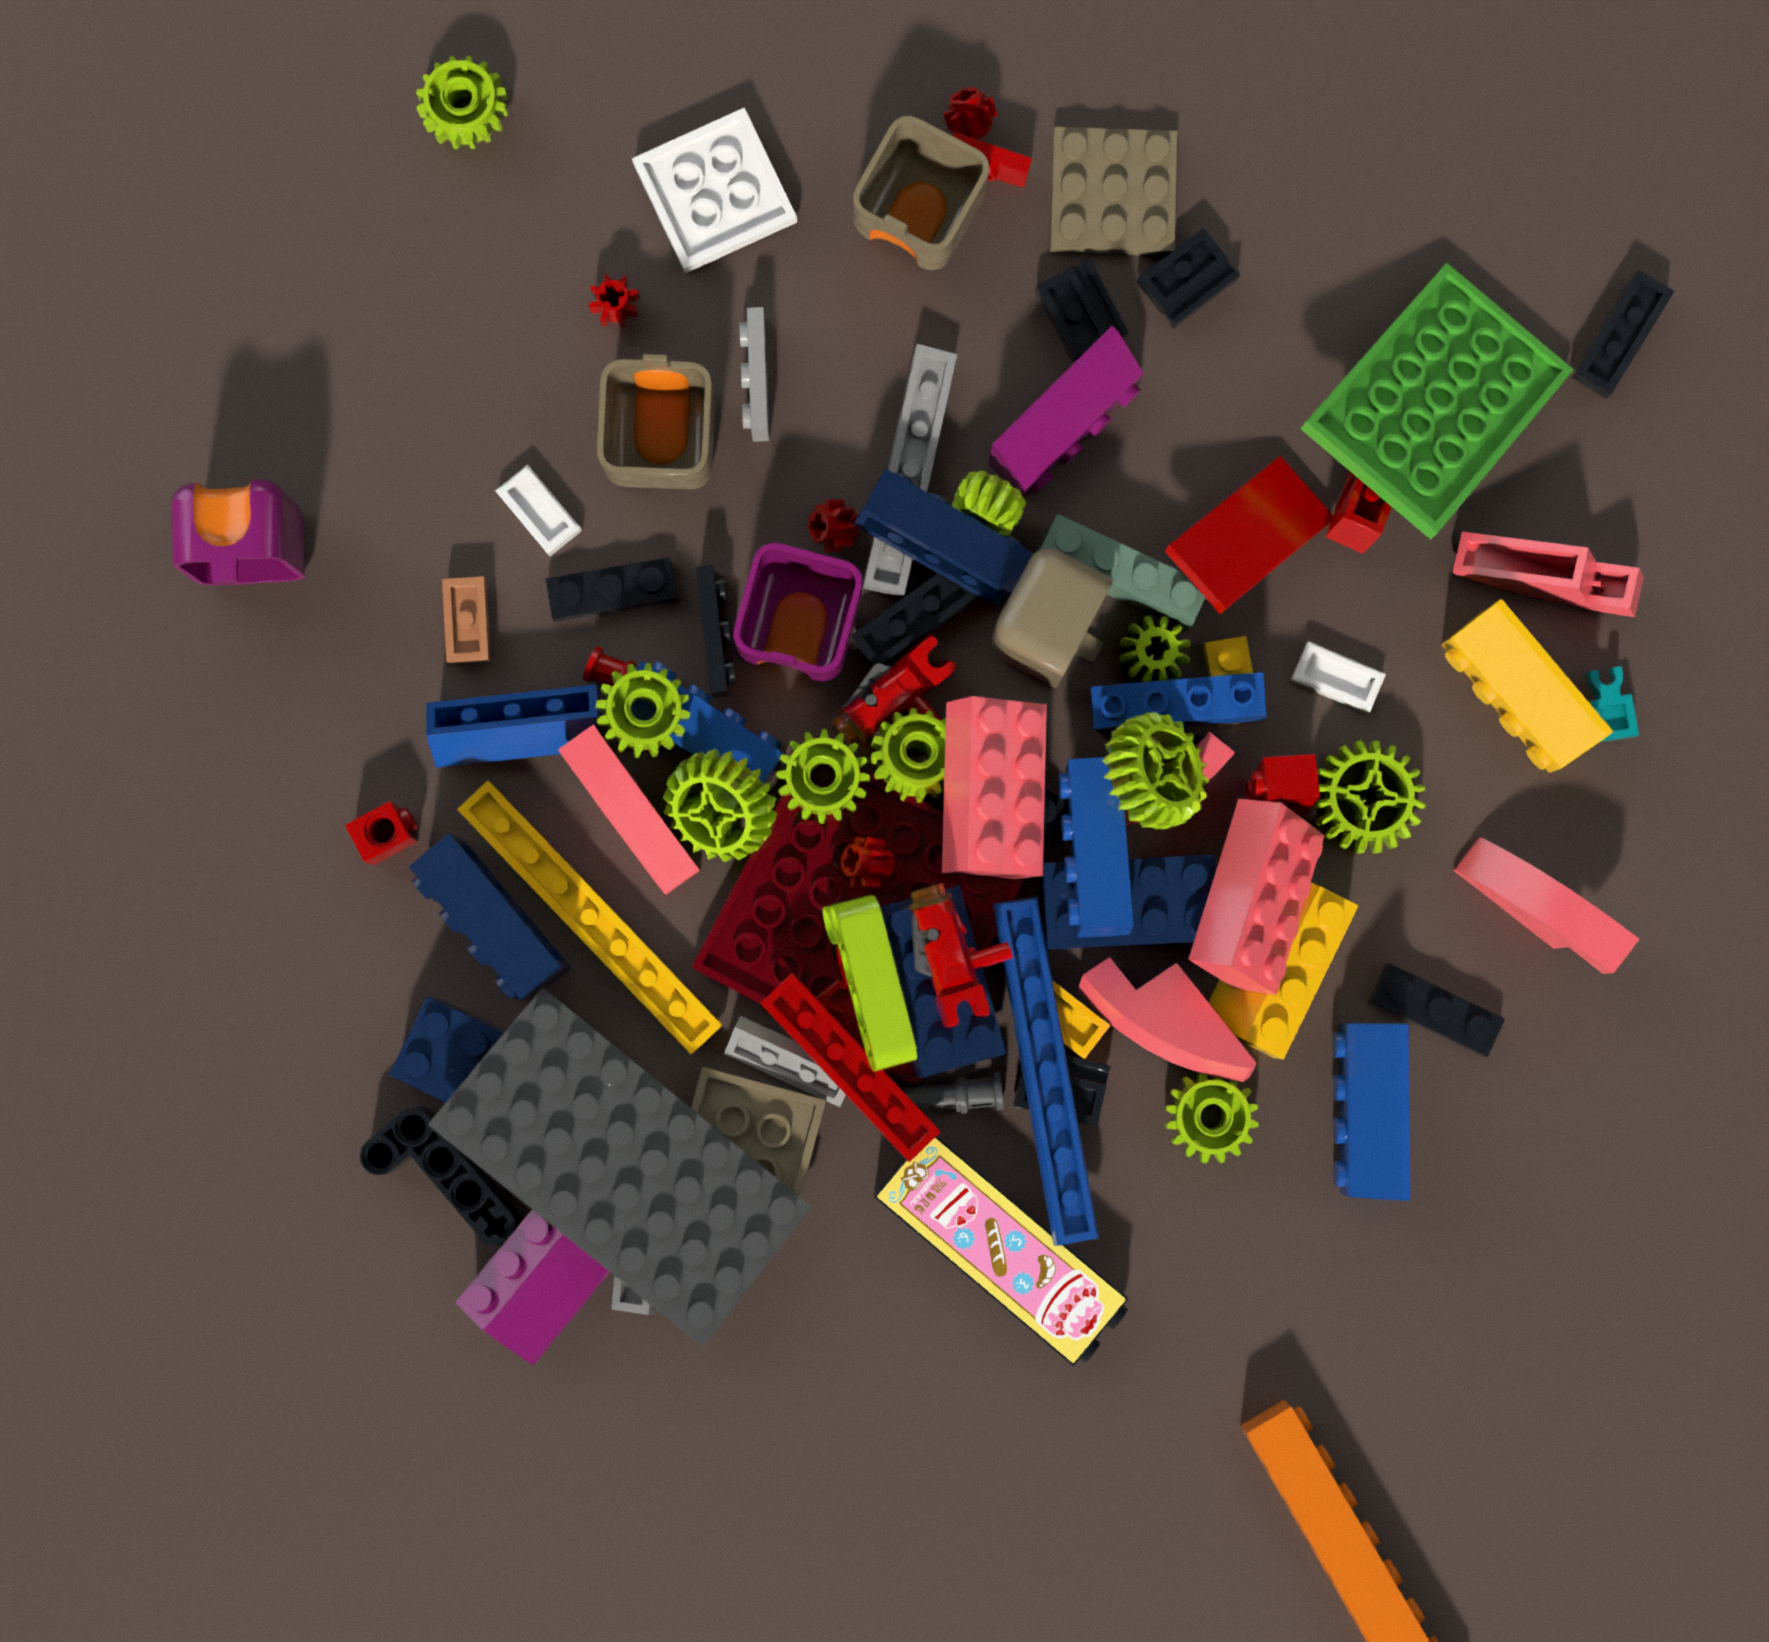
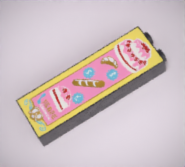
M938 1136L910 1162L903 1158L874 1193V1197L1073 1367L1079 1360L1085 1363L1091 1358L1101 1343L1097 1340L1098 1336L1107 1326L1111 1329L1116 1327L1128 1311L1124 1305L1129 1298L1067 1245L1053 1246L1051 1231Z

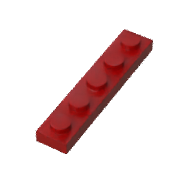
M793 974L789 975L760 1003L908 1162L914 1159L941 1133L882 1069L878 1071L872 1070L865 1050Z

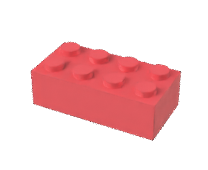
M976 696L946 702L943 874L1011 879L1043 876L1047 704Z
M1238 799L1188 960L1235 989L1277 995L1280 982L1286 973V962L1292 942L1298 933V922L1305 899L1310 893V882L1317 860L1322 853V843L1325 835L1282 803Z

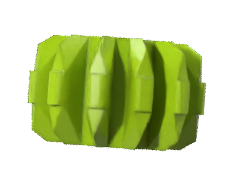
M986 471L969 472L966 478L962 479L954 495L952 507L966 515H974L980 518L990 529L1001 535L1009 536L1023 516V510L1027 502L1021 496L1020 490L1012 487L1009 481L1000 479L997 474L990 475Z
M1151 616L1143 618V629L1137 624L1132 623L1128 627V631L1133 638L1123 637L1119 643L1122 648L1131 651L1119 657L1120 663H1134V666L1127 672V676L1133 678L1140 671L1144 673L1141 682H1151L1153 675H1155L1156 681L1167 680L1166 673L1171 678L1178 679L1182 672L1177 665L1184 666L1190 662L1189 656L1178 652L1189 648L1191 645L1189 639L1178 641L1176 639L1183 630V627L1176 625L1170 632L1166 629L1168 617L1165 616L1161 617L1157 627H1155ZM1151 643H1157L1156 649L1161 646L1164 650L1157 661L1153 660V654L1148 657L1145 652Z

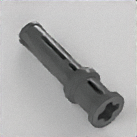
M993 1072L992 1077L966 1079L964 1075L957 1076L958 1078H953L954 1082L900 1088L922 1112L956 1108L957 1112L964 1114L968 1113L969 1109L992 1106H995L997 1110H1004L1000 1072Z

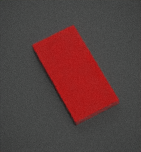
M1279 456L1173 541L1164 551L1217 612L1221 614L1330 524L1333 515L1285 460Z

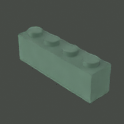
M1059 514L1056 515L1041 549L1052 548L1059 550L1113 578L1114 581L1107 595L1158 619H1161L1162 616L1168 617L1169 624L1173 626L1181 625L1186 632L1193 625L1205 600L1203 594L1183 572Z

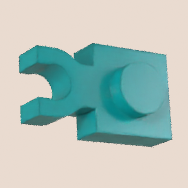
M1621 666L1608 669L1610 683L1608 685L1603 684L1599 680L1598 670L1585 673L1587 685L1596 700L1588 702L1613 730L1609 736L1599 743L1639 736L1632 694L1622 696L1620 694V686L1623 682Z

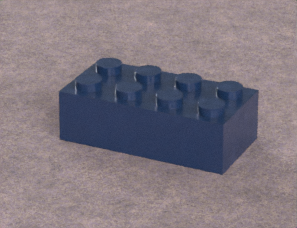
M448 833L409 866L416 875L411 881L417 890L427 900L432 898L435 902H439L444 908L439 913L440 917L455 933L459 931L469 938L471 943L466 946L469 952L482 966L487 964L495 969L499 976L494 981L510 999L515 997L516 999L531 1001L542 987L546 990L571 969L570 965L464 839Z
M1214 855L1128 859L1134 924L1130 935L1077 938L1076 925L1069 926L1067 903L1068 899H1074L1073 883H1066L1064 862L1043 863V876H1040L1046 949L1063 950L1194 943L1215 876Z
M960 886L880 907L916 1044L917 1059L912 1061L916 1078L1006 1054L983 968L977 969L975 972L979 984L983 986L990 1014L985 1017L976 1016L972 1011L971 1005L965 1000L961 1001L957 1006L958 1024L949 1028L943 1025L935 1000L937 995L932 978L917 972L914 968L912 911L951 899L956 912L967 929L964 938L968 948L973 947L975 951H978Z
M426 997L389 1076L447 1102L506 1030L442 999Z

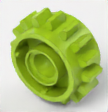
M468 55L465 60H456L454 56H450L449 62L442 65L436 62L434 64L435 70L430 75L424 74L422 76L425 82L424 89H417L416 91L419 100L423 102L416 106L420 117L425 118L422 122L428 133L435 131L434 135L440 144L449 140L453 148L457 150L461 144L469 145L471 149H475L478 142L484 140L489 143L491 141L490 135L494 130L501 131L503 129L500 117L508 116L509 113L506 104L502 103L508 99L505 87H500L502 81L497 72L490 74L489 66L485 61L477 65L473 62L472 57ZM469 97L472 99L469 105L464 108L453 107L460 98Z
M633 663L628 664L626 675L622 676L617 671L612 673L613 687L607 684L601 686L600 691L608 698L607 700L596 701L595 708L605 712V715L599 717L596 723L597 726H607L608 732L604 739L606 742L616 739L619 742L618 752L622 753L628 747L633 749L634 758H639L642 750H649L652 757H656L659 750L658 746L661 744L669 750L673 748L672 734L680 737L683 736L685 729L678 722L687 721L690 718V712L681 710V706L688 702L689 697L688 695L678 694L677 690L681 685V681L677 679L670 682L666 678L668 669L663 668L659 673L652 671L651 663H646L643 670L637 671ZM637 701H646L654 708V716L649 720H639L633 716L631 705Z
M911 708L908 716L905 717L899 712L894 713L892 725L883 722L878 730L882 736H874L871 743L874 749L879 750L873 752L869 758L870 763L878 764V769L874 774L875 779L883 778L887 783L885 791L887 793L892 790L900 793V800L903 801L907 796H915L917 802L922 803L925 795L929 793L934 799L938 798L942 792L940 785L944 787L946 718L939 721L933 717V711L929 710L926 715L918 714L916 708ZM911 748L921 750L925 754L927 761L922 763L912 761L908 757L906 750Z
M822 729L820 738L813 739V736L808 731L805 733V742L799 745L793 740L790 742L793 751L791 756H780V761L787 767L786 770L776 772V777L786 781L787 785L780 788L779 793L781 796H792L788 808L791 811L799 806L803 808L802 819L807 820L813 813L818 815L820 824H824L826 815L833 814L837 821H841V810L847 808L854 813L857 808L853 799L855 797L865 799L866 792L859 787V784L869 782L870 775L860 773L859 769L867 764L866 757L856 758L854 756L859 745L856 742L848 747L844 745L843 733H839L834 740L829 738L827 729ZM819 766H828L836 774L834 782L828 787H817L811 781L812 772Z
M1198 1072L1196 1076L1197 1081L1194 1082L1184 1076L1181 1078L1184 1088L1181 1091L1171 1089L1169 1093L1175 1098L1173 1105H1164L1163 1109L1172 1113V1120L1164 1123L1165 1128L1175 1129L1177 1133L1171 1139L1172 1144L1178 1145L1184 1142L1186 1146L1183 1154L1187 1157H1191L1198 1150L1199 1160L1202 1163L1208 1162L1210 1154H1214L1219 1163L1225 1162L1226 1152L1230 1151L1235 1156L1241 1155L1238 1145L1241 1142L1251 1144L1253 1139L1247 1134L1249 1128H1255L1259 1125L1258 1122L1251 1119V1112L1257 1110L1258 1105L1248 1103L1246 1100L1252 1091L1249 1088L1237 1089L1238 1081L1227 1080L1225 1082L1222 1078L1214 1076L1208 1079L1207 1075ZM1209 1104H1215L1221 1112V1120L1213 1128H1206L1201 1122V1112Z

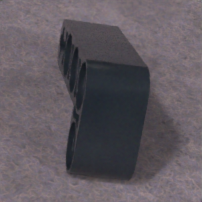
M420 1106L403 1110L362 1146L360 1162L367 1172L377 1176L392 1173L413 1158L486 1244L492 1246L503 1245L522 1222L518 1210L486 1172L428 1126L429 1122L436 1115L430 1108ZM414 1114L422 1117L426 1124L425 1133L421 1138L413 1137L407 1130L408 1120ZM380 1143L387 1144L393 1153L392 1161L387 1167L380 1165L375 1159L374 1152ZM440 1147L447 1148L453 1155L454 1162L448 1171L441 1170L435 1163V1153ZM467 1180L475 1181L481 1188V1198L477 1203L468 1202L462 1195V1187ZM492 1200L495 1205L487 1210L496 1219L501 1216L506 1217L508 1222L504 1225V1229L507 1234L504 1231L493 1232L491 1227L495 1223L494 1218L488 1212L479 1216L476 1211L488 1205Z

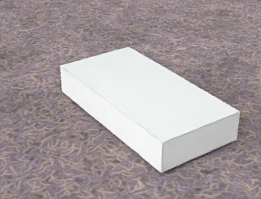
M528 464L495 490L549 556H552L582 531L580 526Z
M1308 641L1305 644L1290 682L1368 714L1372 709L1386 674Z

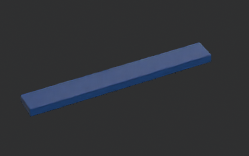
M1037 897L993 904L999 944L1008 942L1012 952V959L1003 961L1053 1246L1098 1239L1099 1236Z

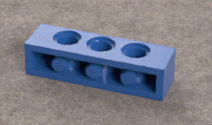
M1263 672L1091 686L1094 730L1098 734L1111 733L1129 718L1157 712L1159 715L1170 714L1174 722L1182 721L1184 727L1268 720Z

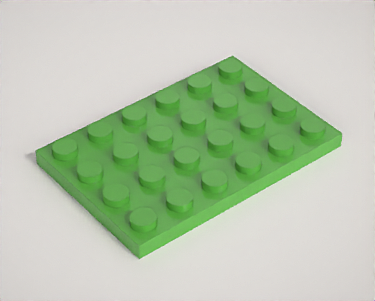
M1446 263L1300 429L1431 540L1574 369Z

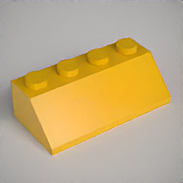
M1502 599L1479 613L1441 644L1447 651L1445 657L1450 665L1458 672L1464 671L1474 683L1472 689L1476 696L1487 705L1491 703L1501 715L1499 721L1502 727L1511 736H1518L1528 747V750H1526L1527 756L1539 769H1546L1548 773L1562 769L1613 732Z
M1310 883V893L1304 902L1298 922V933L1292 942L1286 962V973L1280 982L1277 995L1235 989L1219 979L1208 1001L1239 1041L1274 1059L1284 1060L1359 906L1313 883Z

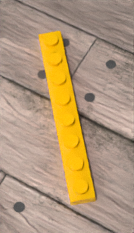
M487 780L457 809L691 1055L723 1026L490 781Z

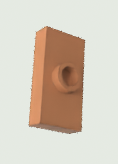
M484 576L442 579L446 662L449 665L491 662L487 579Z

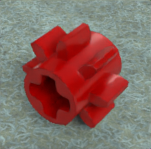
M975 87L965 88L954 93L950 97V103L948 104L950 110L943 113L949 132L955 131L974 139L986 136L991 131V125H993L992 118L998 116L993 97L986 98L985 92L980 93L979 89Z
M604 274L605 282L599 287L590 286L591 293L597 300L589 303L588 306L591 313L602 312L600 322L603 327H606L609 322L618 323L622 329L625 326L624 320L630 315L638 317L637 308L631 302L639 300L640 295L638 289L627 291L629 284L627 276H622L618 281L611 280L608 274ZM612 296H617L619 299V305L616 307H611L609 298Z
M827 499L825 504H816V510L812 512L808 520L809 534L814 543H824V552L842 551L843 547H852L854 545L853 540L857 538L860 529L853 525L858 516L855 508H845L844 499Z
M855 837V845L847 846L842 854V871L846 876L852 877L850 883L852 887L880 889L881 881L888 880L893 873V854L889 850L883 849L885 845L884 839Z

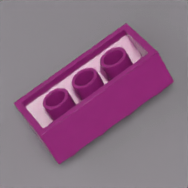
M1113 326L992 444L988 465L1004 481H1009L1012 487L1019 489L1023 498L1031 491L1038 495L1054 478L1050 472L1060 462L1065 466L1072 462L1083 449L1079 443L1089 433L1094 437L1099 435L1112 420L1108 414L1119 404L1123 408L1127 407L1141 392L1138 385L1143 376V371L1121 335Z
M531 1210L455 1303L485 1333L529 1364L535 1365L610 1272L535 1211Z

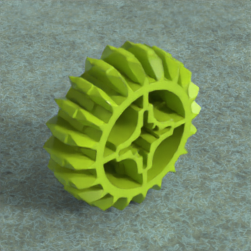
M1145 713L1127 719L1125 723L1111 732L1112 739L1105 744L1109 754L1102 760L1109 767V772L1103 778L1111 781L1113 789L1109 795H1117L1119 799L1118 810H1128L1129 821H1139L1142 828L1154 827L1155 830H1163L1185 823L1192 815L1201 810L1200 802L1207 797L1203 787L1209 782L1208 778L1203 775V769L1208 764L1200 759L1199 752L1202 748L1195 747L1192 742L1194 733H1184L1182 721L1174 722L1170 714Z
M1362 740L1354 743L1353 752L1346 745L1338 748L1340 760L1333 755H1329L1324 759L1331 771L1323 768L1317 769L1318 779L1325 782V784H1319L1322 800H1317L1311 809L1318 810L1323 808L1325 815L1318 817L1315 822L1318 826L1330 822L1332 827L1325 834L1328 839L1334 838L1339 833L1342 834L1339 841L1340 848H1348L1354 839V849L1357 854L1364 853L1368 843L1372 853L1378 854L1382 852L1383 842L1389 849L1398 846L1396 835L1404 840L1412 836L1406 824L1417 826L1421 823L1419 816L1414 814L1412 810L1425 809L1426 803L1415 799V795L1424 792L1426 787L1422 784L1413 786L1411 779L1418 777L1421 773L1418 768L1409 772L1405 770L1404 767L1411 760L1408 755H1404L1397 761L1394 760L1397 747L1391 745L1381 754V742L1374 740L1371 742L1367 752L1366 745ZM1356 764H1366L1365 772L1361 774L1357 785L1337 786L1339 779L1347 768ZM1379 768L1384 770L1393 779L1398 793L1389 791L1384 787L1382 772L1379 771ZM1370 788L1372 790L1370 794L1374 793L1376 799L1381 801L1365 806L1363 803L1366 800L1361 801L1360 795L1356 794ZM1337 799L1339 802L1347 803L1352 807L1354 822L1357 823V827L1344 818L1338 807ZM1379 809H1398L1388 826L1380 831H1370L1371 822L1375 821Z
M716 748L708 751L706 754L700 751L693 754L691 758L683 760L676 767V771L668 778L666 783L668 788L662 797L668 802L665 806L664 814L674 818L671 821L670 829H679L682 833L680 842L689 840L693 844V853L703 849L708 860L719 855L724 863L733 857L740 860L749 853L752 854L770 836L773 828L772 824L775 822L778 814L772 809L777 798L767 794L771 783L759 780L758 777L760 776L761 769L751 771L747 767V758L737 762L732 751L721 756ZM696 783L703 784L704 790L701 794L695 793ZM739 817H745V827L737 828L736 821Z

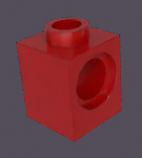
M392 801L345 825L364 863L375 865L418 842L413 833L414 830L418 829V826L410 810L406 806L400 808L398 804ZM391 820L395 828L394 835L389 841L381 843L376 836L377 827L383 821Z

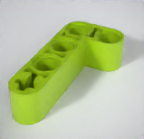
M869 895L823 907L825 928L833 945L838 944L865 1052L872 1070L878 1071L916 1060V1044L884 920L876 897Z

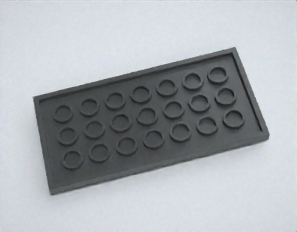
M543 987L428 1124V1126L702 1347L811 1208L802 1198Z

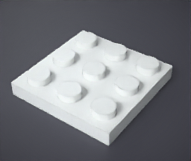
M745 108L632 158L638 176L685 273L797 223V216Z

